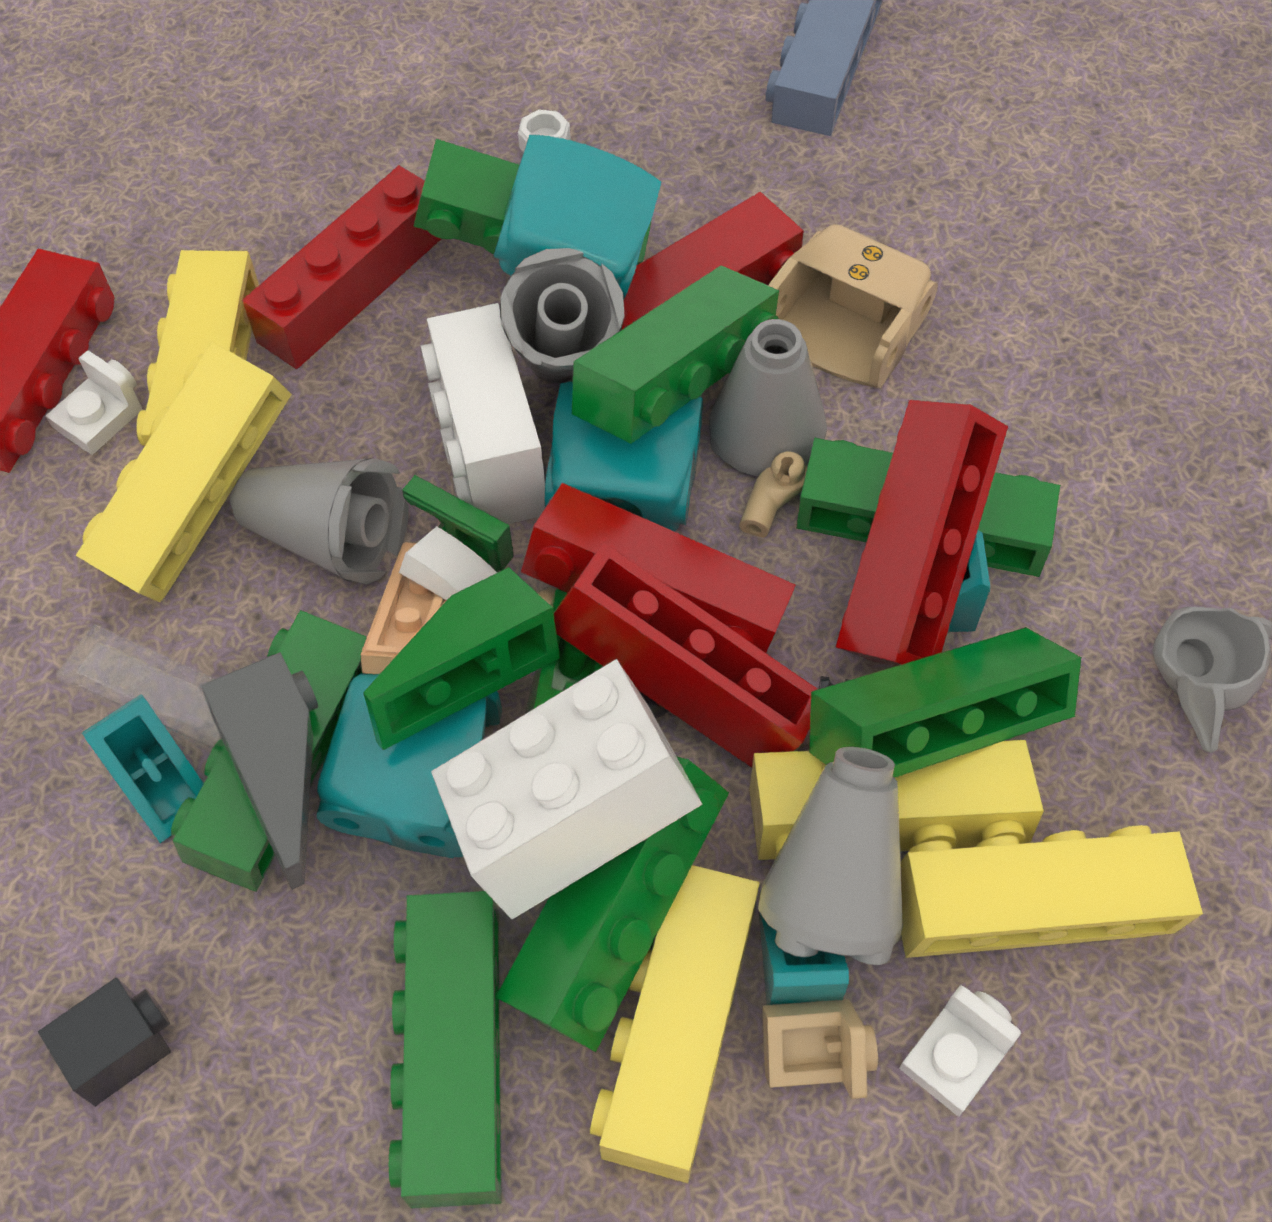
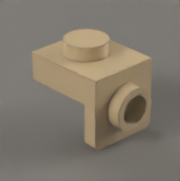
M849 999L762 1006L765 1077L770 1088L843 1082L851 1099L867 1098V1071H876L878 1066L877 1042L873 1027L871 1025H863Z

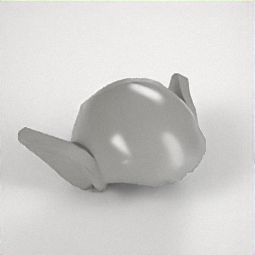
M1184 607L1172 612L1156 637L1152 650L1155 664L1168 686L1179 696L1181 707L1195 730L1204 751L1213 753L1217 750L1224 711L1239 709L1247 704L1260 690L1272 658L1269 641L1272 639V622L1270 620L1260 617H1248L1239 614L1232 608Z

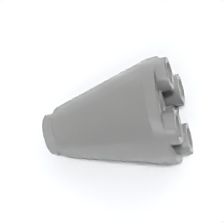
M771 319L764 321L747 337L730 374L715 400L709 416L712 450L723 461L739 472L758 477L766 468L771 467L772 461L778 454L786 451L799 454L803 458L805 465L808 466L814 438L825 439L827 423L825 411L806 342L802 338L799 329L794 324L785 320Z
M843 747L838 749L835 753L834 762H830L824 767L762 884L758 910L767 924L777 931L775 943L783 951L795 956L810 957L816 955L820 950L839 955H850L854 959L870 965H882L890 960L893 946L900 940L903 919L898 783L893 777L895 764L887 756L860 747Z

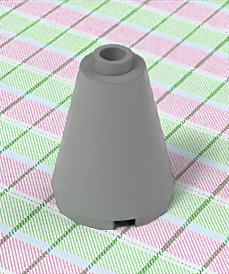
M571 248L545 249L525 258L515 268V272L504 286L500 297V319L507 339L532 372L540 379L549 383H563L573 378L574 361L621 331L625 316L623 292L613 273L602 263L599 266L592 260L583 257V252Z
M374 458L251 468L242 474L230 495V504L234 517L242 527L349 582L366 585L381 579L387 572L377 568L387 550L396 556L398 555L408 525L409 503L403 497V488L396 486L392 474L401 473L395 465Z

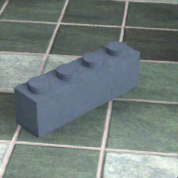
M808 0L809 3H800L794 25L795 37L787 35L780 58V67L782 68L780 71L772 70L766 89V101L773 103L771 123L827 136L832 135L883 0Z

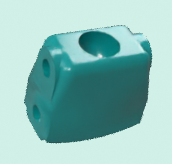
M530 134L508 200L504 222L493 257L499 259V265L503 272L512 276L515 268L529 256L545 249L571 248L583 252V257L592 260L599 266H601V263L613 273L621 288L624 300L635 273L643 239L653 217L662 182L633 163L601 149L563 138Z
M573 381L560 383L553 418V442L545 482V508L560 485L564 483L674 532L678 530L680 524L686 525L700 446L702 397L689 401L670 415L663 424L652 428L630 444L572 415Z
M363 673L356 676L349 684L318 780L317 792L321 801L316 818L325 826L336 831L374 839L404 850L452 859L454 857H463L431 771L482 741L485 727L500 724L503 711L498 691L382 750L376 743L363 694L379 674Z

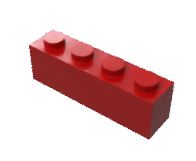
M398 165L248 294L242 302L256 343L297 370L433 248L441 238L432 235L427 230L413 227L425 180Z
M761 191L636 266L629 290L623 300L625 316L622 329L720 265L769 285L787 260L802 248L804 230Z
M38 248L0 306V471L10 473L20 455H25L30 451L34 444L36 428L47 410L53 409L59 403L65 380L74 365L81 364L78 358L89 349V340L100 322L107 321L113 312L115 297L98 262Z
M909 400L901 428L897 435V442L886 479L879 495L877 509L865 549L861 555L860 566L848 606L843 615L836 648L893 667L942 653L1008 430L1007 425L970 404Z
M562 483L533 526L521 573L568 593L603 542H606L767 653L796 584L567 484Z
M603 542L554 612L555 628L558 636L602 666H606L617 659L637 690L751 768L754 753L792 752L804 742L810 729L811 692L818 689L606 542Z

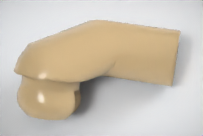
M792 451L778 454L772 461L771 467L766 468L757 477L739 524L743 532L762 538L766 537L777 510L802 491L807 466L799 454Z

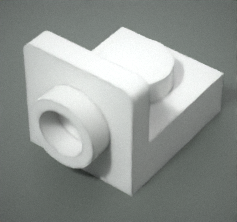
M87 350L78 359L88 379L46 415V418L53 429L93 455L143 409L133 390L137 383L131 373L119 362L110 360L107 363Z
M960 985L939 1016L902 1062L899 1069L959 1117L1021 1035V1031L1011 1023L1012 1017L1000 1002L984 992L976 991L973 994L966 987Z

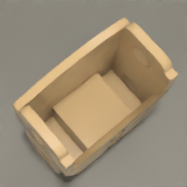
M838 224L829 225L824 230L816 232L807 244L787 260L768 285L779 290L776 315L780 320L788 321L799 329L802 338L806 342L812 366L839 378L875 388L883 386L901 360L909 341L927 316L938 288L937 282L930 280L931 272L929 266L924 262Z

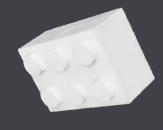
M496 303L427 318L431 343L421 345L420 347L428 381L439 380L428 383L435 416L439 419L440 433L447 462L451 465L454 476L452 478L456 496L506 524L540 517L545 509V479L541 445L511 344L502 327L499 304Z
M617 659L431 771L472 878L511 919L516 918L703 805L652 711Z

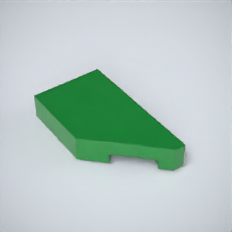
M416 475L402 489L404 499L411 506L414 505L436 517L441 522L438 526L440 529L474 551L496 572L504 570L514 557L510 526Z

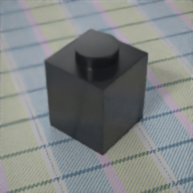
M117 977L38 1031L72 1090L95 1107L172 1052L160 1034V1031L170 1025V1022L154 997L146 988L135 995Z

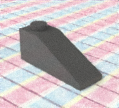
M281 652L202 684L201 688L214 724L291 890L305 884L313 732L309 712L317 709L318 703L305 673L301 670L291 675Z

